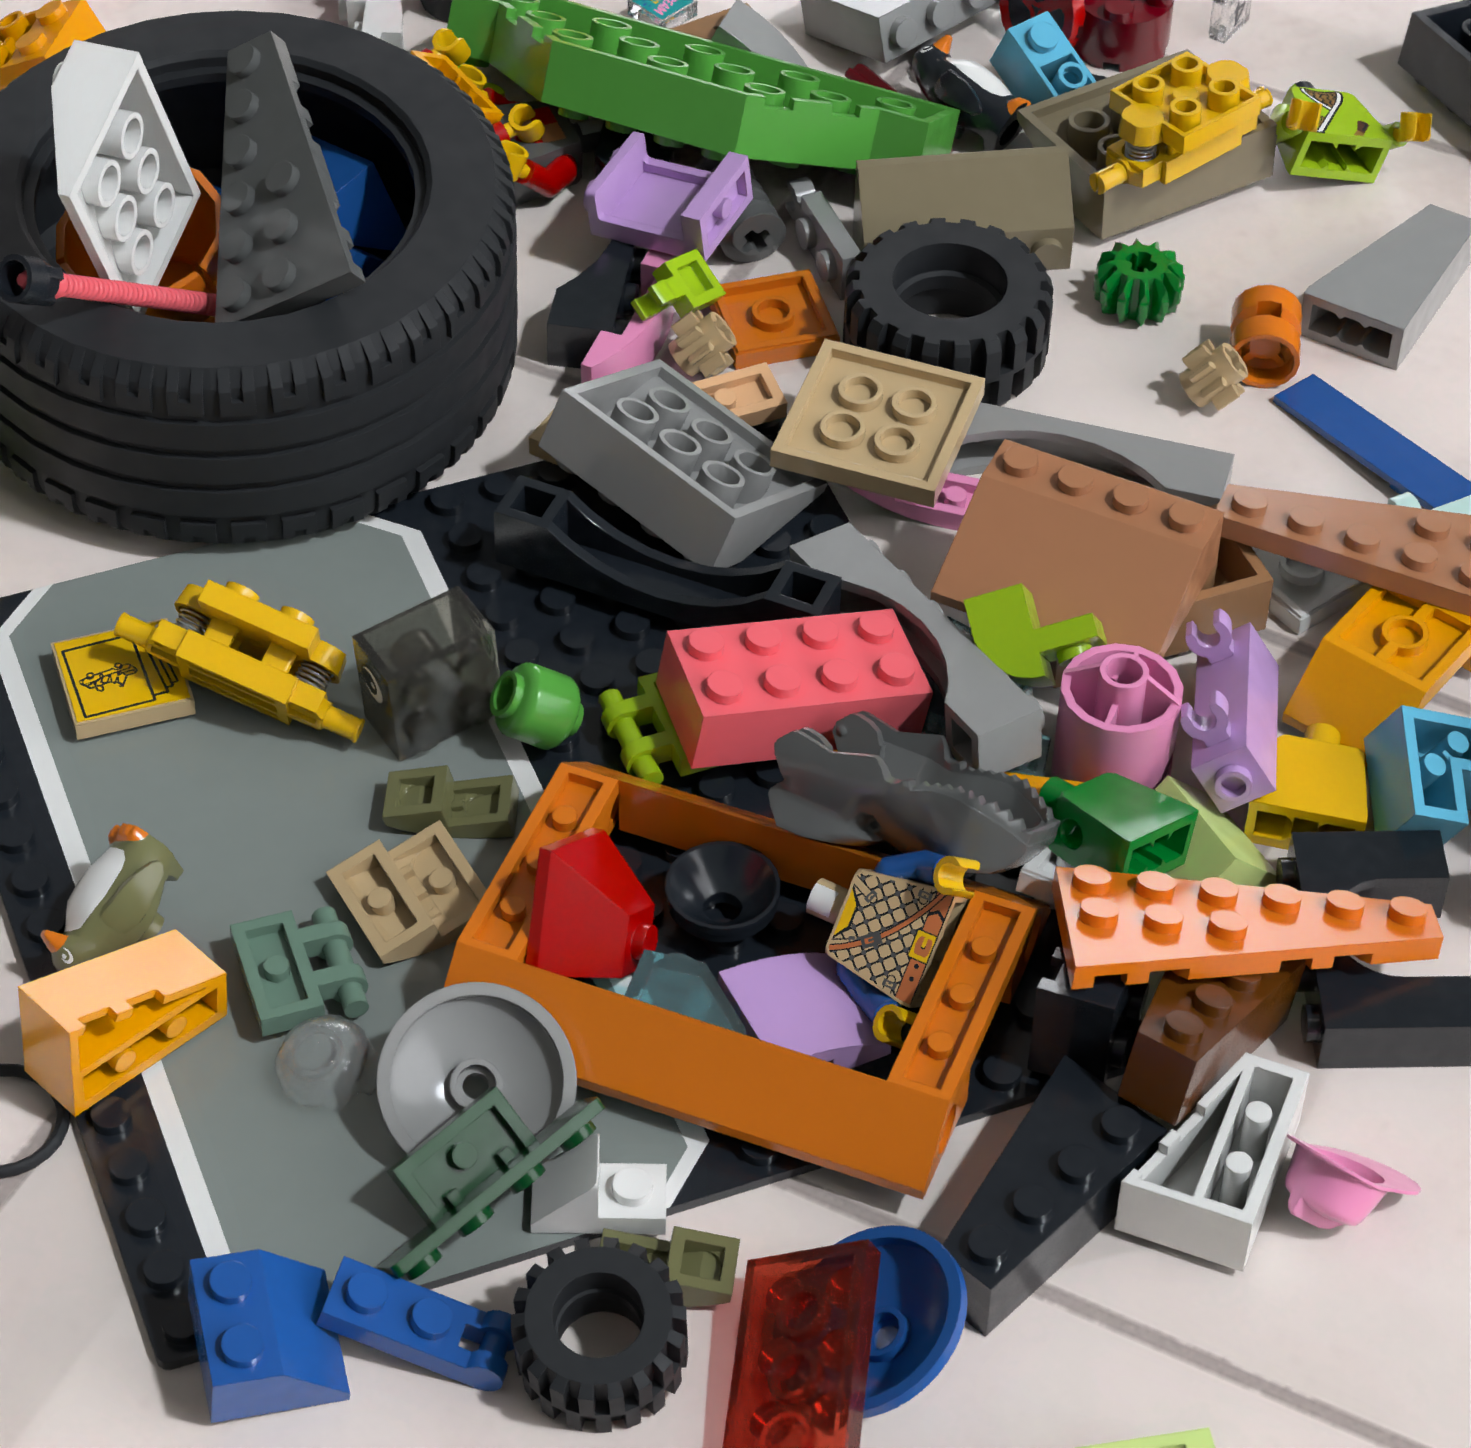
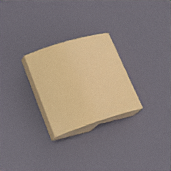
M440 820L388 852L379 839L326 872L383 964L423 955L457 941L486 892V888Z

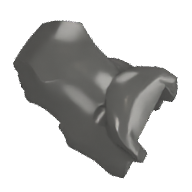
M861 711L850 714L836 722L833 735L838 751H833L829 741L822 734L809 727L794 730L780 737L774 744L775 756L784 778L782 782L771 787L768 792L776 826L808 839L852 846H869L888 842L901 853L929 850L945 856L961 857L980 862V870L969 868L965 873L998 874L1028 863L1052 844L1057 835L1060 820L1054 818L1052 808L1046 806L1043 797L1038 795L1035 787L1030 786L1028 779L1021 780L1016 775L1009 776L1002 771L996 773L992 770L985 771L981 768L975 770L970 766L967 767V761L958 762L952 757L950 745L943 735L900 732L870 712Z

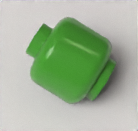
M525 662L516 666L512 671L504 672L498 678L491 693L490 711L495 716V723L500 732L507 737L544 750L557 747L567 737L574 735L578 731L584 716V708L580 703V691L574 679L531 662Z

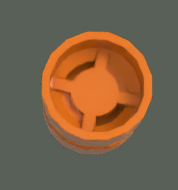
M1257 285L1244 290L1235 299L1232 306L1231 337L1229 343L1238 352L1247 367L1248 377L1243 379L1242 382L1258 388H1272L1285 384L1296 375L1300 366L1301 303L1293 293L1275 285Z

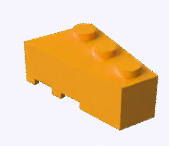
M174 929L18 986L25 1072L76 1117L227 1015V974L178 930Z

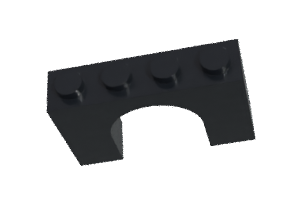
M1440 830L1291 832L1287 857H1279L1276 865V884L1288 885L1298 891L1326 894L1334 890H1345L1361 897L1386 900L1399 896L1411 897L1425 904H1432L1437 918L1441 917L1450 880ZM1350 955L1335 957L1332 968L1310 969L1306 965L1297 992H1304L1306 1004H1303L1301 1009V1034L1304 1043H1313L1317 1069L1471 1067V976H1392L1371 970L1358 963Z

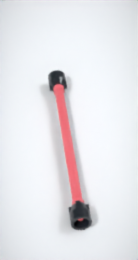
M10 254L0 261V297L8 303L48 307L56 303V299L66 297L215 316L216 294L66 274L61 268L52 267L44 259L34 256Z

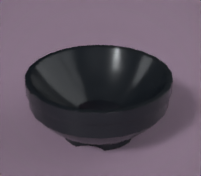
M714 841L692 847L677 857L666 875L665 897L670 915L686 932L700 939L712 942H732L753 936L770 923L778 908L781 881L778 871L771 860L760 851L737 842ZM727 903L735 906L740 911V915L729 922H716L709 919L704 911L713 904Z

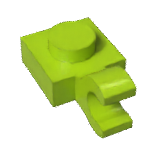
M696 248L664 262L653 271L652 275L657 283L648 288L649 292L633 300L631 305L642 321L654 317L670 306H673L680 318H682L690 311L694 313L697 310L713 305L726 292Z

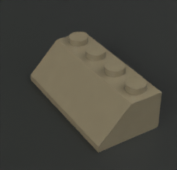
M1067 146L856 160L852 239L861 252L867 244H873V240L889 229L895 233L905 223L917 221L918 225L927 224L930 218H946V222L960 223V219L975 221L976 226L986 229L989 225L1002 229L1009 239L1017 237L1027 245L1030 253L1034 252L1046 267V270L1069 269L1074 236V216Z

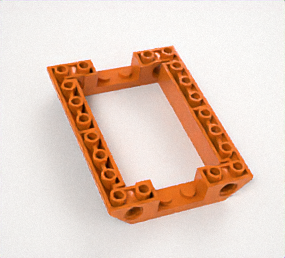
M587 761L561 762L459 936L444 987L466 982L495 983L518 990L541 1004L558 1022L568 1039L575 1059L577 1086L923 1200L967 1102L972 1063L1000 1001L1007 1004L1011 1003L1050 915V905L963 878L964 888L966 891L975 892L974 897L969 900L964 915L887 1080H883L525 964L539 848L593 827L603 829L610 835L618 819L619 830L686 851L697 845L714 841H731L748 845L760 851L771 860L778 871L780 880L811 890L820 878L849 889L854 874L858 869H874L881 859L886 856H892L862 846L824 843L808 839L776 826L775 819Z

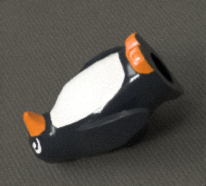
M945 35L934 44L924 46L914 54L911 67L916 81L927 100L960 110L954 135L955 138L960 139L965 131L972 132L983 137L984 151L1003 150L1018 136L1022 127L1017 120V110L1032 105L1029 100L1020 97L1015 98L999 78L975 61L952 59L950 56L952 37L950 35Z

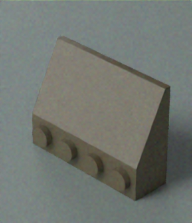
M1186 49L1017 110V120L1034 148L1067 146L1073 215L1100 240L1116 236L1127 230L1273 176L1277 139L1276 122L1263 111H1260L1257 119V128L1242 136L1240 146L1166 185L1158 180L1144 188L1121 183L1104 194L1099 195L1098 190L1094 192L1091 188L1089 177L1092 173L1107 167V147L1122 139L1118 135L1121 115L1109 108L1110 90L1186 51L1191 54L1193 53Z

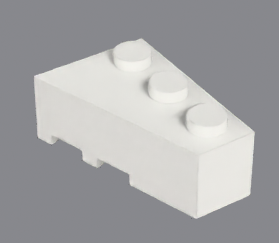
M1245 1053L1199 1100L1196 1111L1177 1131L1171 1129L1159 1142L1158 1151L1139 1170L1134 1168L1121 1181L1114 1229L1243 1272L1292 1140L1287 1138V1135L1294 1136L1300 1122L1310 1073Z

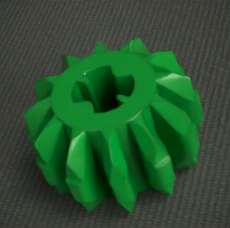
M1137 238L1130 246L1121 242H1115L1113 250L1102 252L1100 260L1097 262L1096 274H1094L1093 280L1094 299L1101 303L1102 313L1117 314L1119 323H1123L1128 319L1136 320L1141 327L1147 319L1162 323L1165 315L1175 313L1177 306L1181 302L1185 281L1183 265L1176 261L1175 251H1160L1158 242L1149 246L1142 245Z

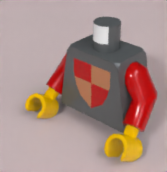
M462 64L459 67L504 114L500 120L502 124L509 122L508 115L510 110L515 105L523 103L532 107L535 116L525 121L522 126H526L534 120H541L545 127L544 135L533 143L523 142L517 136L511 138V141H501L513 175L516 206L542 196L546 198L555 197L566 187L577 184L581 180L582 153L596 150L602 130L597 118L571 123L569 118L557 113V106L546 104L539 100L528 102L510 101L489 87L483 89L487 79L478 68L469 64Z

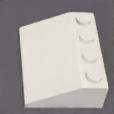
M74 39L64 61L60 62L55 68L51 86L58 195L100 278L158 286L201 192L139 52ZM116 304L118 306L142 314H145L147 311V308L145 307Z

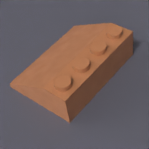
M1004 439L981 475L933 585L930 600H935L937 603L966 612L964 599L1022 583L1033 595L1041 627L1093 613L1102 622L1107 645L1118 643L1140 646L1164 657L1217 563L1224 512Z

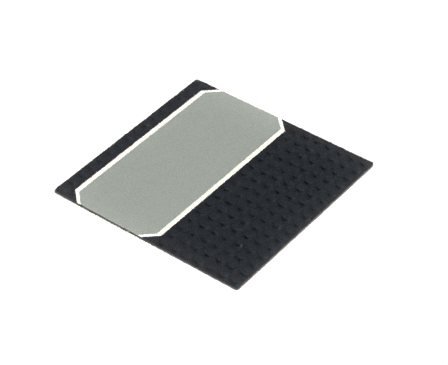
M786 417L752 427L774 442ZM543 460L408 494L407 499L388 505V508L381 512L365 516L364 519L345 523L343 526L314 534L268 542L210 544L0 598V896L29 982L57 972L52 963L50 951L40 936L43 930H50L63 934L66 924L67 902L75 886L86 870L110 847L108 841L110 830L115 825L121 826L122 823L138 826L164 844L173 853L175 859L184 870L177 881H165L160 904L157 912L164 917V923L157 935L174 929L178 930L227 974V1015L75 1117L156 1362L164 1370H174L199 1362L188 1300L190 1260L261 1249L324 1269L330 1291L343 1256L377 1269L384 1260L427 1226L387 1173L390 1168L407 1154L395 1142L383 1120L377 1096V1069L386 1038L399 1018L417 1001L434 991L444 988L457 941L423 955L383 964L326 873L331 868L379 839L388 852L417 834L386 826L383 821L382 815L389 772L448 765L454 781L514 775L519 788L514 837L452 838L487 890L561 762L587 761L629 774L620 758L621 745L617 739L611 738L602 724L601 716L603 711L598 702L599 696L608 689L620 691L624 700L638 696V677L658 672L667 631L698 628L496 562L494 510L519 475L572 491L593 512L622 533L652 549L684 560L681 553L664 540L646 533L641 528L640 522L620 507L605 502L598 495V491L579 476L564 471L556 464ZM827 484L825 491L742 562L727 568L762 567L785 560L790 561V545L850 521ZM208 579L223 586L228 581L236 582L254 591L260 597L258 602L279 611L282 606H289L307 614L314 620L313 626L319 628L320 639L346 654L347 662L340 682L338 684L328 683L329 686L326 688L328 701L333 703L334 707L358 718L365 719V724L358 740L353 743L351 740L329 730H317L292 719L290 725L285 724L188 680L195 701L196 714L77 740L53 660L51 643L112 630L115 628L123 612L144 622L168 618L169 622L177 623L175 619L179 617L174 603L187 584H194L204 588ZM468 613L478 620L486 634L490 647L488 655L480 650L471 635L467 623ZM180 621L182 624H184V625H186V626H188V627H190V628H192V629H194V630H197L195 627H193V626H191V625H189V624H187V623H185V622ZM525 662L538 664L571 677L580 691V703L584 708V716L578 731L574 735L567 737L559 746L549 750H544L503 735L495 723V716L490 711L491 693L498 678L504 672L512 671L516 666ZM362 664L366 665L375 676L382 691L383 706L379 705L370 694L361 672ZM921 666L933 691L922 734L943 735L946 738L945 701L937 684ZM653 723L639 727L643 737L657 733ZM777 759L723 765L682 777L672 760L659 763L658 765L664 777L661 785L774 819L768 792L771 787L784 780ZM619 819L616 822L609 837L655 904L653 925H656L658 929V941L654 955L646 967L623 978L591 979L599 988L746 1035L718 989V972L748 962L780 955L825 953V947L834 924L806 912L811 889L780 880L778 908L774 918L764 929L753 936L739 941L712 942L700 939L686 932L674 921L669 913L665 897V881L668 870L677 857L686 850L619 830ZM888 842L862 846L888 855L903 854ZM1024 865L998 874H964L963 878L1034 899V897L1015 891L1020 871ZM727 903L713 904L704 911L709 919L716 922H729L740 915V911L735 906ZM325 906L334 908L339 921L344 922L348 926L353 940V948L350 951L353 962L362 967L369 985L365 993L369 1004L368 1011L356 1018L347 1017L341 1002H337L332 998L323 1001L326 1021L262 1037L231 942L230 925L292 910L299 929L314 925L311 917L318 908ZM1051 909L1011 1003L1007 1004L1000 1001L972 1063L967 1102L956 1126L1035 1102L1051 1077L1028 1070L1027 1066L1037 986L1042 977L1052 979L1056 966L1051 965L1052 956L1057 946L1063 948L1056 909ZM319 956L308 958L312 971L328 968L326 960ZM901 1005L902 1008L918 1014L920 1007L908 1008ZM1141 1018L1140 1020L1128 1019L1125 1029L1132 1031V1038L1122 1069L1111 1066L1107 1079L1124 1074L1142 1023ZM905 1023L901 1030V1040L903 1043L912 1027L909 1023ZM891 1046V1054L852 1069L887 1080L901 1049ZM476 1076L468 1078L463 1084L464 1093L472 1099H476L488 1089L486 1081ZM577 1086L574 1104L580 1099L598 1096L605 1106V1109L591 1120L596 1126V1130L592 1134H600V1163L667 1164L666 1216L824 1168ZM559 1146L540 1163L544 1164L564 1151ZM532 1184L515 1195L508 1188L489 1204L494 1214L488 1221L465 1237H461L458 1231H456L437 1247L442 1254L441 1259L421 1276L412 1281L405 1274L400 1278L431 1290L547 1254L559 1246L561 1249L573 1246L574 1240L588 1237L589 1240L602 1237V1234L531 1233Z

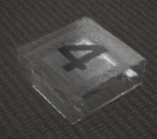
M1213 0L1208 33L1209 38L1225 44L1249 21L1252 0Z

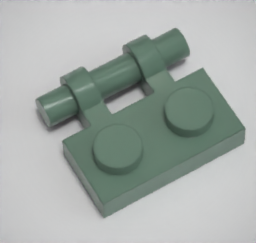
M329 906L318 908L311 917L314 925L299 929L292 910L230 925L231 942L262 1037L326 1021L323 1001L332 998L337 1002H341L347 1017L356 1018L368 1011L369 1004L365 993L369 985L362 967L353 962L350 953L353 948V940L348 926L344 922L339 921L334 908ZM319 956L326 960L328 968L312 971L308 958Z

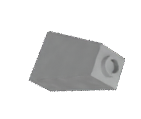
M1430 204L1317 280L1304 292L1301 335L1397 370L1471 263V218Z

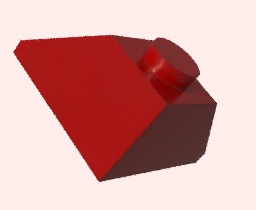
M593 827L539 848L525 964L565 977L623 978L646 967L653 957L658 941V929L656 925H653L655 904L605 830Z

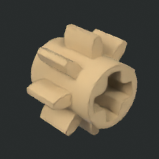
M700 310L694 313L690 311L671 325L672 330L678 337L668 344L669 351L678 366L689 376L693 377L700 371L705 378L716 376L734 363V360L727 351L737 344L736 338L728 324L716 312L712 311L704 317Z
M1207 339L1182 358V361L1188 368L1179 374V380L1188 397L1197 406L1204 407L1212 401L1215 408L1220 411L1245 392V389L1239 382L1248 377V370L1241 356L1230 344L1223 343L1215 349L1212 342Z

